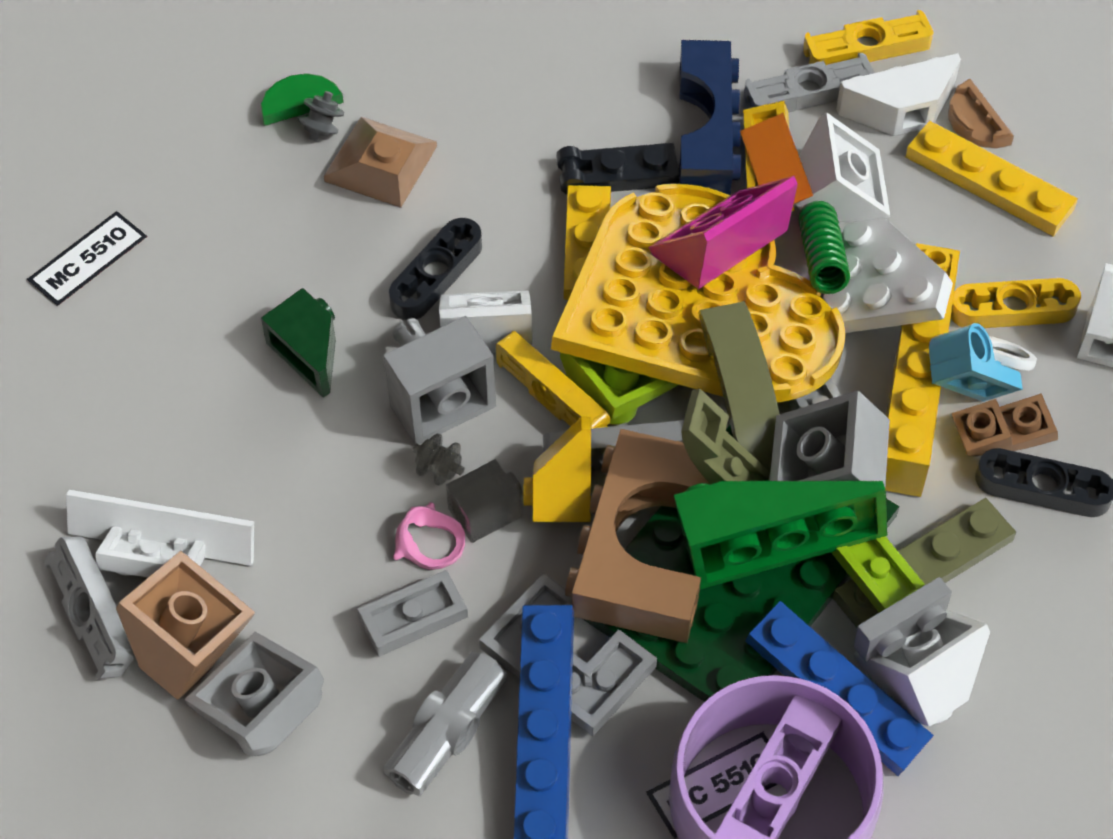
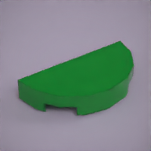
M308 73L290 75L277 81L266 91L261 103L264 126L309 113L310 108L304 104L305 98L323 97L324 92L328 91L333 93L331 100L341 104L344 103L343 94L334 82L323 76Z

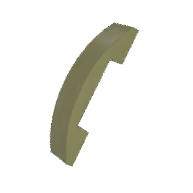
M745 301L699 310L698 314L709 357L713 356L733 438L771 472L776 416L780 414L768 365Z
M701 389L692 390L681 434L685 449L698 471L710 484L720 481H770L771 472L726 431L729 415Z

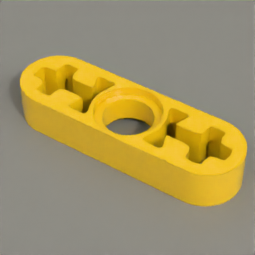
M1064 278L964 284L954 291L951 319L960 327L978 323L983 328L1065 323L1075 316L1081 300V292L1076 284ZM1053 296H1056V297L1059 298L1060 302L1066 303V304H1065V305H1060L1059 302H1058V300L1055 299V298H1052V297H1053ZM1018 297L1025 302L1027 307L1023 310H1012L1004 304L1003 299ZM965 302H971L972 307H973V308H976V309H978V310H976V311L970 310L969 305L964 304V303H965Z

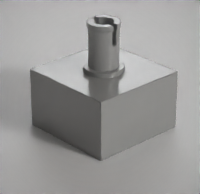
M467 316L428 334H425L417 319H407V323L412 329L410 332L404 322L396 326L393 331V337L399 342L401 347L383 355L390 407L415 446L496 407L494 356Z
M858 390L777 415L770 481H883L885 486L890 419Z

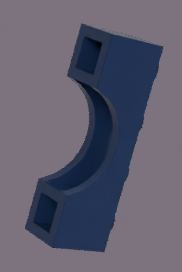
M681 40L679 66V99L696 105L710 119L700 129L681 135L679 184L707 187L730 196L732 180H740L741 154H733V147H739L740 122L732 121V115H739L740 90L732 89V83H738L739 58H731V41Z

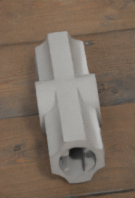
M471 652L441 692L438 690L432 692L425 699L415 716L412 731L384 766L385 775L398 788L409 795L421 796L432 780L438 775L452 754L455 756L459 755L468 746L478 729L480 716L507 681V672L498 665L496 660L483 652Z

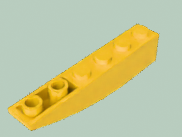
M916 243L915 245L943 269L953 282L944 319L901 325L886 417L890 419L885 489L890 492L921 497L930 467L941 386L932 384L929 344L933 337L949 332L960 250Z

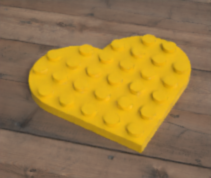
M664 184L656 185L655 192L638 197L633 192L619 200L607 212L553 333L551 350L693 389H701L704 392L723 397L713 356L709 357L698 312L702 309L745 301L762 345L778 403L808 395L819 389L833 376L839 365L844 348L845 327L837 307L832 309L821 297V293L812 287L808 279L793 271L774 265L776 259L774 240L700 289L652 256L649 249L651 245L730 196L723 192L697 185Z

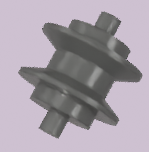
M325 91L323 97L314 96L313 99H304V104L310 108L308 115L299 116L298 121L305 125L304 129L311 133L309 139L317 141L319 136L327 137L328 134H337L339 131L332 122L334 117L344 116V111L338 108L337 102L331 100L333 95L331 92Z

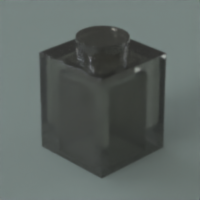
M496 459L446 484L448 509L454 518L461 523L471 543L521 518L520 498L523 497L522 487L516 476L511 471L505 473Z

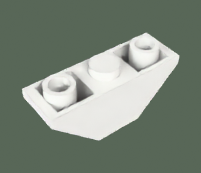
M958 53L944 57H934L927 61L902 67L897 66L886 71L865 76H855L841 81L836 110L842 117L891 136L921 130L929 120L935 123L955 87L961 58Z

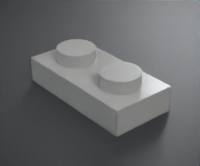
M447 569L357 608L359 618L379 657L468 617L467 607Z
M938 577L858 625L854 642L855 650L865 662L878 654H881L882 657L893 654L906 642V637L919 629L923 632H928L937 627L946 618V611L952 591L941 577Z

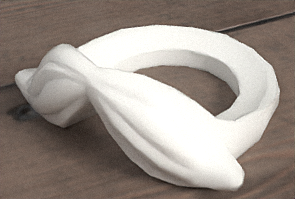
M989 336L993 347L994 359L1001 362V365L1019 370H1034L1037 362L1035 355L1012 342ZM999 350H1006V351L1015 353V354H1017V355H1019V356H1021V357H1023V358H1020V357H1017V356H1013V355H1011V354H1008V353H1005V352H1002V351H999Z

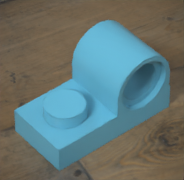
M973 323L931 339L929 357L932 384L982 402L1023 390L1021 373L1001 365V362L994 359L990 337L980 324Z

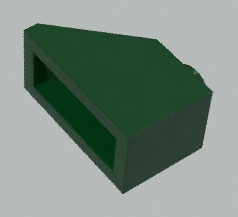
M301 288L262 316V327L266 344L324 398L331 393L336 345L333 325L335 315L325 300L322 298L315 299L304 288Z

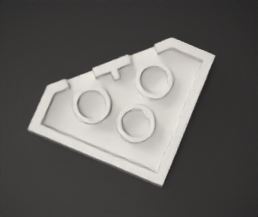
M885 217L845 224L842 240L849 265L850 280L847 286L840 292L824 294L823 297L832 309L837 307L844 322L845 333L944 319L953 282L943 269Z

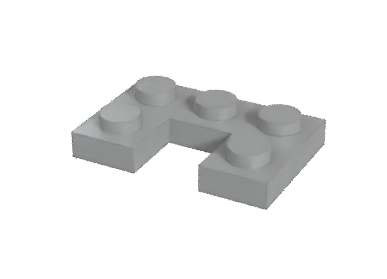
M545 573L479 639L480 649L518 679H520L523 605H572V597L565 596V588ZM619 629L588 663L573 653L571 720L593 737L656 668L657 658Z

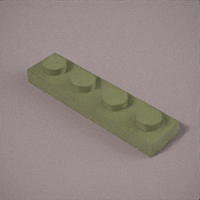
M985 497L898 552L925 585L938 577H941L947 583L1011 543L1016 535V530ZM853 579L835 589L833 600L856 628L879 613Z

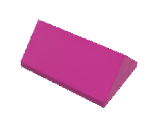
M791 176L737 191L649 247L652 256L700 289L787 232L798 183L795 177Z

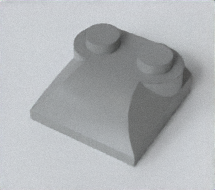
M255 631L184 700L190 708L234 738L245 754L260 756L275 750L317 708L322 698L321 688L324 678L317 666Z

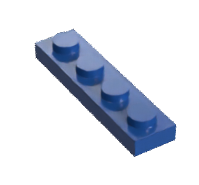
M781 601L746 638L745 642L784 676L816 683L845 700L861 716L870 729L877 744L881 762L897 776L907 768L934 736Z

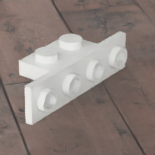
M69 490L66 494L68 534L104 540L95 553L96 564L100 570L112 571L125 576L135 575L148 578L180 550L199 566H201L205 558L251 566L254 561V521Z

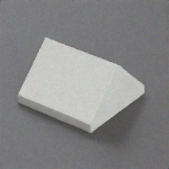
M529 290L440 295V327L467 316L491 353L496 352V343L512 331L517 332L532 345V311Z

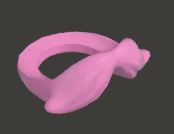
M433 502L426 506L411 507L397 527L393 558L396 561L406 558L417 566L428 570L442 569L450 566L461 558L465 547L463 527L454 518L436 511ZM414 523L419 527L427 526L449 531L456 539L454 551L442 559L425 557L420 553L417 544L413 541L412 535L407 530L409 524Z

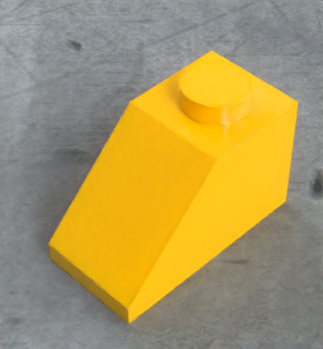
M580 417L534 461L533 477H524L523 504L524 506H533V522H590L591 417Z

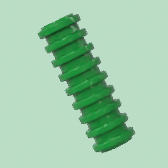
M813 201L805 205L798 215L809 279L812 287L818 292L834 294L843 290L850 280V270L840 232L839 220L836 210L831 204L824 201Z

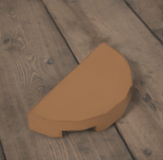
M969 78L958 85L955 94L950 100L948 119L953 130L962 138L979 147L1000 148L1011 146L1014 135L973 81Z

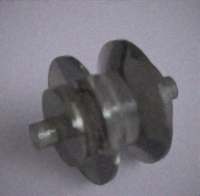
M436 433L430 439H426L422 445L416 443L412 451L416 453L417 475L422 477L431 471L435 473L434 483L440 486L446 480H451L455 474L461 476L464 473L465 467L460 465L462 461V456L460 455L461 445L454 442L446 448L442 446L443 436Z

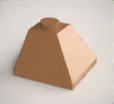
M360 117L324 175V181L402 207L437 148V141Z
M181 550L123 598L116 607L139 668L177 700L208 673L255 614V611Z

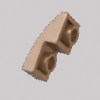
M1042 393L1000 407L997 399L952 413L953 421L967 456L983 455L986 451L994 448L1017 451L1058 440L1057 428Z

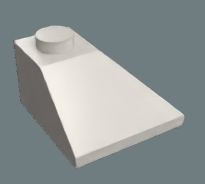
M827 112L821 115L799 155L813 196L795 204L801 210L805 205L813 201L827 202L835 208L839 222L863 221L879 217L887 219L890 217L880 150Z
M947 610L946 618L937 627L928 632H923L919 629L906 637V642L903 646L887 657H882L881 654H878L865 662L857 651L854 655L857 662L880 689L919 723L930 727L931 725L944 722L952 715L955 709L969 701L990 634L986 623Z

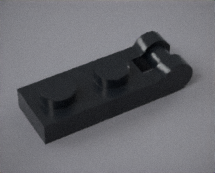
M674 143L580 150L575 146H566L559 149L556 153L557 166L563 172L559 177L560 188L567 195L568 185L611 186V192L651 189L655 188L656 185L679 184L680 175ZM589 170H591V173H583V172H582V171H589Z

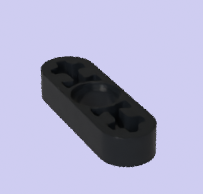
M456 218L449 221L393 281L389 288L391 310L395 316L403 320L423 317L440 299V295H443L477 258L482 250V233L478 223L469 218ZM466 237H469V238H470V241H467V240H464V239H465ZM455 238L461 240L456 246ZM433 262H441L448 266L447 271L440 275L428 274L424 269ZM416 291H417V298H418V299L415 300L414 298H410V297H412V296L416 293ZM402 296H405L408 299L406 301H402Z
M994 448L986 451L981 456L975 473L977 485L989 495L1081 516L1099 517L1109 510L1113 501V479L1101 470L1007 449ZM994 467L1003 468V478L994 476ZM1020 471L1026 472L1022 484L1017 483ZM1039 474L1051 476L1056 481L1058 488L1053 491H1043L1035 486L1032 478ZM1068 482L1073 483L1070 490L1072 491L1071 494H1065ZM1087 487L1096 489L1097 499L1088 497Z

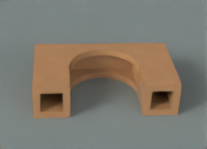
M620 429L616 445H607L601 472L606 473L607 476L604 486L595 485L590 503V513H594L595 517L592 527L584 525L582 528L577 553L583 555L580 568L571 567L569 571L565 596L572 597L574 617L687 643L698 603L701 577L650 566L634 559L621 546L616 533L621 524L635 512L654 506L676 508L675 494L682 493L687 488L696 484L707 483L710 485V483L691 461L683 442Z

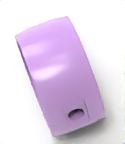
M776 675L748 678L723 688L706 700L695 712L684 729L674 753L669 802L671 817L678 839H778L788 820L795 814L800 798L829 747L849 768L856 781L862 800L863 821L847 839H871L882 807L883 770L880 753L870 729L861 716L837 694L816 683L800 678ZM751 725H778L717 832L714 834L697 814L689 798L684 775L690 764L704 747L729 731ZM768 783H776L784 787L787 794L782 796L770 795L764 790L763 786Z

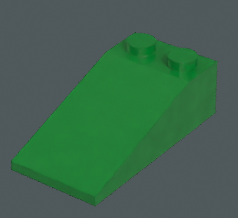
M720 481L710 485L707 483L696 484L687 488L684 492L674 495L682 535L695 576L701 577L700 590L833 552L839 547H850L888 536L886 489L883 481Z

